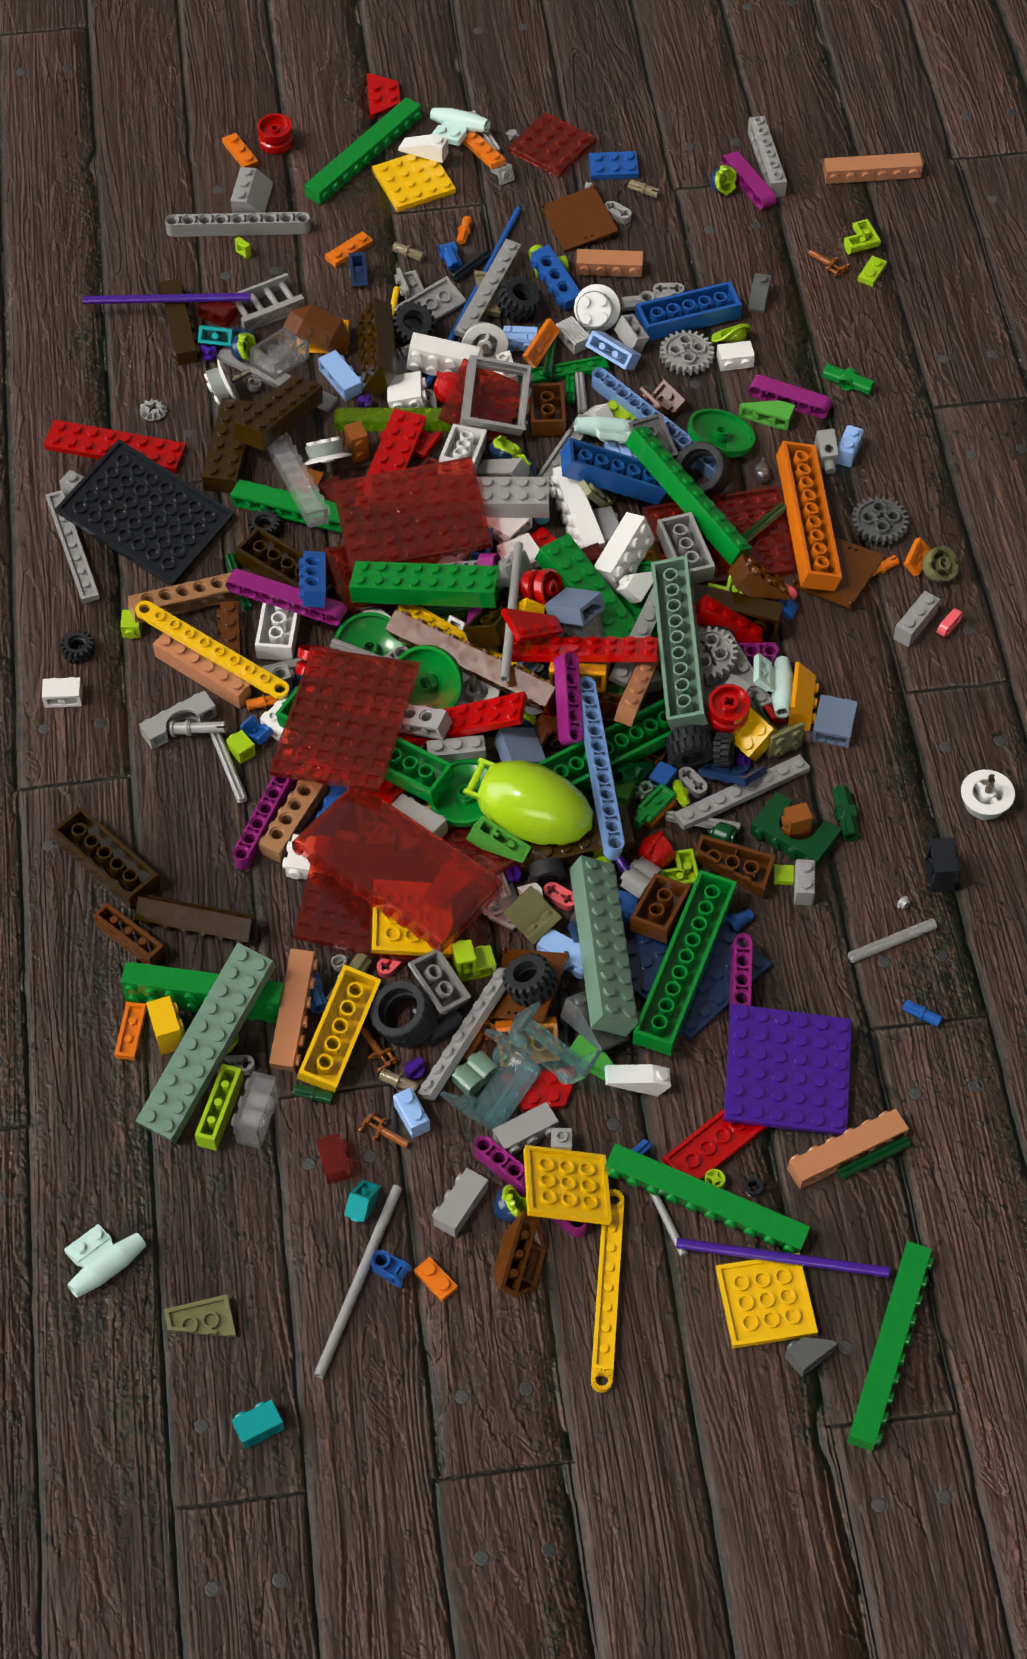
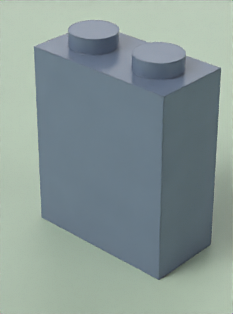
M566 587L547 602L545 608L547 614L556 616L560 623L584 626L605 609L601 592Z
M821 695L811 741L848 748L857 701Z
M505 727L498 730L494 742L501 762L523 760L537 764L546 759L534 728Z

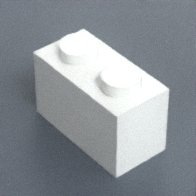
M751 341L717 345L716 357L720 371L754 367L755 355Z
M80 677L43 679L42 700L45 708L82 706L83 687Z

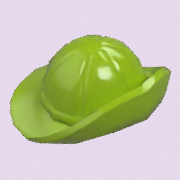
M742 323L722 329L712 334L711 341H723L726 344L743 342L746 339L747 332L751 331L752 327L748 323Z

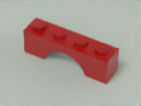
M705 595L695 603L697 623L703 627H726L734 633L737 643H762L763 628L717 600Z

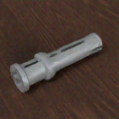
M171 720L169 731L172 737L183 734L191 736L194 733H226L227 728H220V726H227V722H193L192 720L176 722V720Z

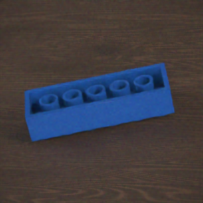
M731 281L637 303L635 317L643 329H645L644 331L650 336L648 339L650 341L667 337L670 333L675 335V331L682 333V330L687 332L741 319L742 303Z
M570 437L560 452L562 476L580 482L584 479L587 483L592 482L601 489L658 505L666 494L664 488L638 458Z

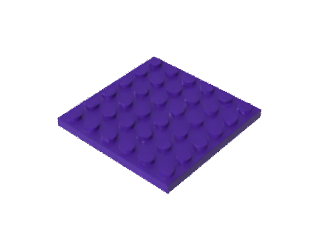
M731 1004L723 1121L837 1136L843 1135L847 1130L851 1019Z

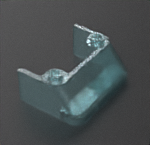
M539 1002L517 1013L508 1034L511 1044L523 1049L555 1074L563 1084H573L586 1078L600 1056V1050L581 1057L538 1024L532 1017L541 1005Z
M486 1029L485 1033L498 1044L492 1054L493 1061L499 1066L494 1076L478 1098L470 1094L459 1097L458 1095L443 1091L440 1095L459 1112L485 1128L492 1130L507 1122L537 1079L540 1068L530 1056L503 1032Z

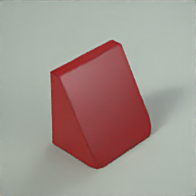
M767 704L764 706L776 727L787 721V717L779 718L775 715L773 705Z

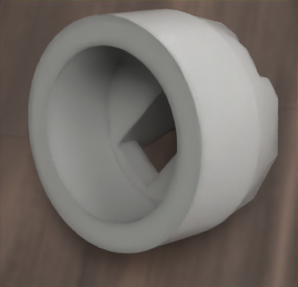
M253 377L248 379L247 388L250 392L255 393L260 389L261 381Z
M341 954L331 959V965L337 972H341L343 965L348 964L346 957Z

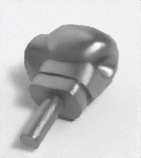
M764 457L761 458V463L756 466L755 471L756 479L760 484L766 483L770 478L769 466L765 463Z

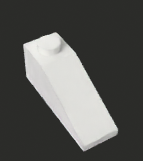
M435 134L404 138L398 151L443 163L449 153L448 138Z
M653 1064L605 1066V1081L608 1086L657 1097L671 1087L670 1069Z

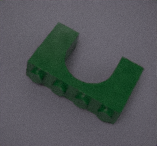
M776 792L752 822L750 834L756 839L766 842L773 849H778L785 853L791 859L814 860L816 871L839 841L841 828L824 820L818 830L807 839L797 840L786 836L780 828L782 823L781 816H783L784 808L792 806V800Z

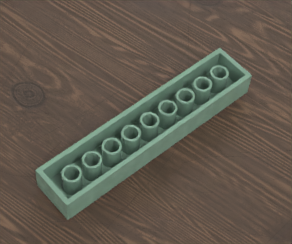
M685 555L651 562L668 725L671 731L689 725H708L692 568L689 559Z
M581 855L571 866L570 877L590 1026L592 1029L626 1037L638 1024L615 864Z
M237 942L138 1115L136 1122L140 1126L176 1144L276 967L273 960Z

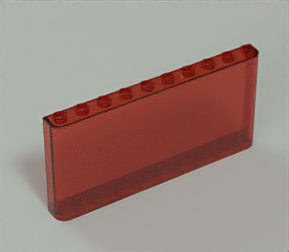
M354 782L292 841V849L297 855L305 857L311 865L318 866L327 876L331 875L340 885L348 887L356 896H361L367 900L369 905L377 907L385 916L393 918L401 927L409 929L415 937L422 938L431 948L437 949L442 953L503 891V884L498 876L357 782Z

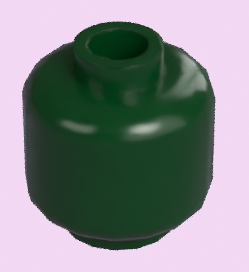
M719 822L715 827L711 828L710 837L738 844L740 833L736 826Z

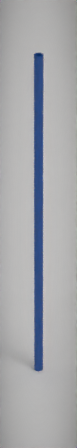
M515 208L483 272H488L521 213V208ZM475 285L447 340H455L457 335H454V331L474 297L477 285ZM428 375L426 379L427 387L425 389L430 388L435 378L434 375Z

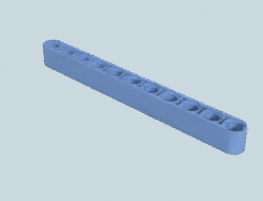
M595 368L592 371V388L608 401L612 399L635 416L636 420L660 413L605 369ZM662 414L679 453L686 445L688 446L694 441L689 434ZM703 456L697 459L692 467L710 480L716 471V459L713 456Z
M585 676L580 678L583 740L603 853L607 859L617 860L620 858L624 847V836L596 683L591 677Z

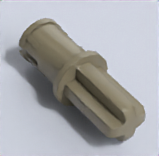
M632 179L628 184L629 189L640 192L641 195L645 194L657 199V195L660 194L659 188L652 187L648 183H641Z
M397 241L393 244L392 251L404 255L405 258L410 257L420 262L424 258V253L413 249L410 245L406 246Z
M383 1068L379 1075L380 1081L391 1084L395 1089L401 1088L405 1090L412 1088L415 1094L419 1089L418 1083L404 1078L403 1074L394 1073L386 1068Z

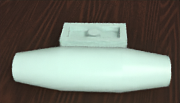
M433 108L430 112V119L441 124L436 127L432 134L448 138V144L460 146L467 136V132H488L491 125L489 119L473 112L459 109Z
M602 416L576 417L574 431L598 437L602 442L614 440L620 444H625L631 434L628 423L632 421Z
M758 653L754 656L753 683L764 691L771 692L775 715L779 718H786L790 714L793 688V672L790 660L786 656H779L775 659L774 666H772L771 661Z
M97 1224L64 1249L67 1256L77 1266L83 1267L67 1284L68 1288L78 1298L101 1286L134 1260L146 1247L145 1241L138 1233H134L113 1244L110 1235Z

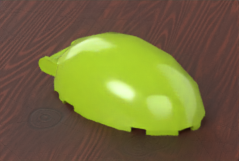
M479 758L477 761L479 764L469 785L463 791L465 795L478 800L481 811L489 820L524 841L538 845H566L579 841L592 829L593 811L585 795L569 780L543 765L523 760H508L495 764L486 759ZM485 767H488L489 769L483 777L478 793L474 792Z

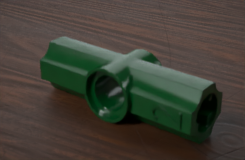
M650 760L638 763L627 761L624 766L612 771L614 783L621 785L633 781L640 784L644 778L650 776L656 767L654 762Z
M838 785L832 789L835 804V820L837 823L839 822L842 839L851 842L859 838L856 806L852 804L849 788L845 785Z

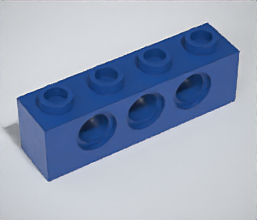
M548 244L533 251L530 260L533 269L536 268L540 280L545 282L548 292L555 297L556 304L564 312L573 308L580 290L550 245Z
M304 551L303 558H299V599H302V607L325 608V552Z

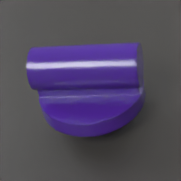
M201 344L199 346V349L203 351L202 357L204 360L210 361L216 357L217 348L214 345L207 347Z
M366 394V398L362 395L359 396L357 406L364 407L363 411H366L367 408L370 409L372 398H369V394Z
M741 753L735 756L734 768L751 765L749 757Z
M504 864L508 884L518 883L522 877L519 865Z
M418 1057L416 1060L406 1063L404 1072L408 1078L419 1079L423 1076L425 1072L423 1059Z

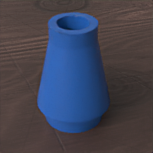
M750 909L728 914L724 924L732 929V931L738 932L754 919V914Z

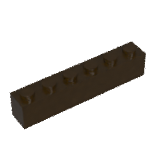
M180 279L160 282L162 294H186L185 287L181 285ZM188 302L164 303L178 366L198 362L197 355H200L199 345H195L197 337L195 332L192 333L194 325L193 320L189 321L192 317L190 308L186 309V307H189Z
M144 893L138 896L135 920H140L145 925L155 923L160 924L159 927L165 929L174 927L178 928L180 932L188 933L194 931L200 936L214 935L219 940H228L229 938L234 939L236 943L246 944L253 939L256 916Z

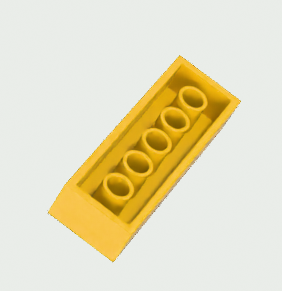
M345 964L343 965L296 1079L335 1093L381 979Z

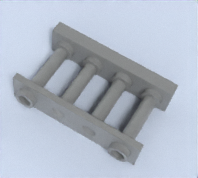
M285 273L236 292L251 293V301H229L228 308L231 310L237 307L243 316L241 317L242 328L256 330L287 318L290 311L305 307V301L302 294L294 297L288 288L290 287L289 276ZM282 290L288 299L279 303L273 293ZM267 296L273 305L264 308L258 299ZM252 302L258 311L249 314L243 305Z

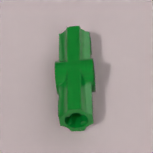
M826 364L822 373L823 378L838 383L839 387L846 391L854 389L870 395L875 385V381L860 376L853 368L844 370L831 364Z

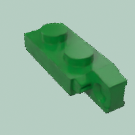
M660 783L638 806V810L635 812L637 816L633 819V826L640 829L646 822L650 823L676 798V793Z

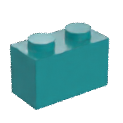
M200 325L198 343L231 346L236 336V329Z
M272 1399L262 1401L254 1409L248 1412L242 1411L232 1419L233 1427L244 1449L284 1430L283 1421Z

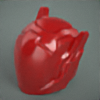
M437 371L436 375L438 377L434 383L435 397L443 404L461 407L463 376L450 371L443 373Z
M659 831L648 836L640 843L638 857L640 859L643 856L662 870L675 859V852L669 841L663 836L664 833Z

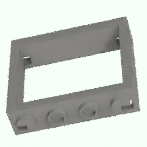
M470 355L467 362L460 425L521 436L523 431H526L528 420H525V417L528 415L530 407L527 404V400L531 396V388H529V382L531 383L533 379L531 366ZM476 368L522 376L517 425L470 417Z

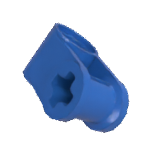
M384 1250L376 1251L371 1258L373 1272L399 1288L403 1286V1280L406 1275L413 1270L412 1266L406 1261L398 1259ZM379 1260H383L386 1262V1264L383 1266H379L376 1264V1262Z

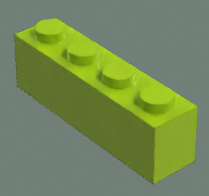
M226 1064L221 1065L195 1133L197 1146L217 1151L244 1081L241 1068Z

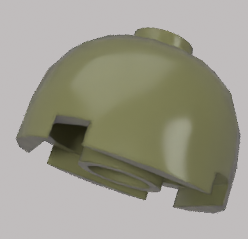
M938 546L929 550L922 561L924 574L934 582H946L953 579L957 575L959 568L955 561V558H957L956 554L947 546Z

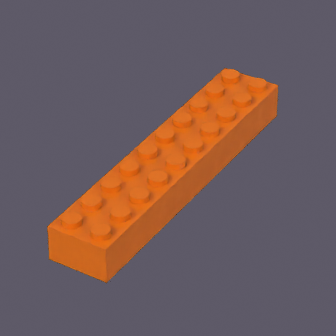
M783 441L776 454L784 501L787 507L786 511L800 586L802 588L835 591L842 579V573L816 445Z

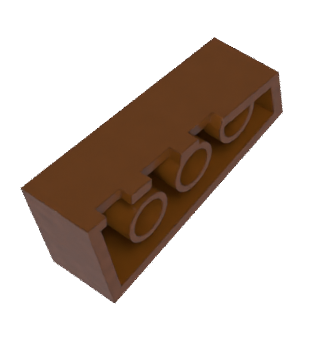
M540 715L534 729L544 755H554L570 747L563 746L559 742L557 717Z
M702 834L695 850L696 862L727 879L736 881L737 885L762 899L764 898L774 868L775 855Z

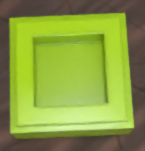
M237 237L235 239L236 252L249 259L252 256L250 244Z
M774 864V884L793 885L794 865Z

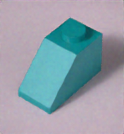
M362 1179L349 1194L344 1216L350 1217L355 1222H364L370 1216L382 1186Z

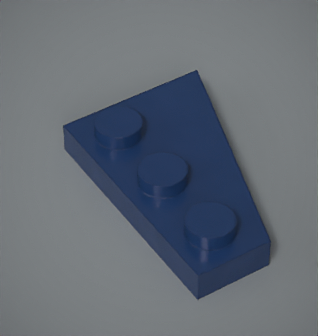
M708 763L698 769L699 776L706 777L708 780H721L723 783H735L742 787L767 774V766L750 769V765L732 768L716 767L715 763Z

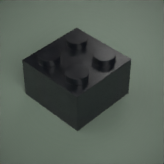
M953 838L929 840L925 865L930 893L954 891L955 884H958L961 863L957 862L958 847L954 845Z

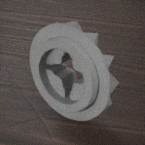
M151 398V401L145 400L144 404H140V415L145 420L157 421L166 415L167 406L159 398L157 400Z

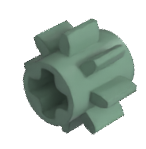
M650 780L642 781L639 786H634V798L639 799L642 803L657 786L652 785Z

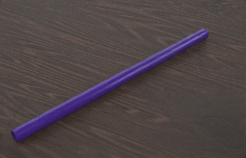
M251 293L83 296L82 300L83 305L251 301Z
M677 1238L676 1241L677 1249L889 1278L890 1267L684 1238Z

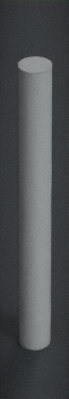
M650 1194L676 1247L677 1238H680L660 1195ZM677 1249L680 1257L688 1254L685 1249Z

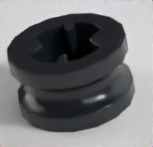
M755 1177L749 1178L745 1182V1194L750 1198L760 1197L763 1193L762 1181ZM752 1184L757 1185L755 1192L751 1191Z

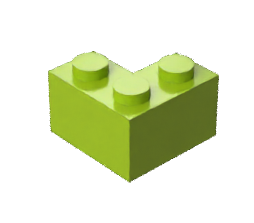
M471 939L459 940L451 944L453 968L461 982L492 976L496 971V962L490 945H480L473 949Z

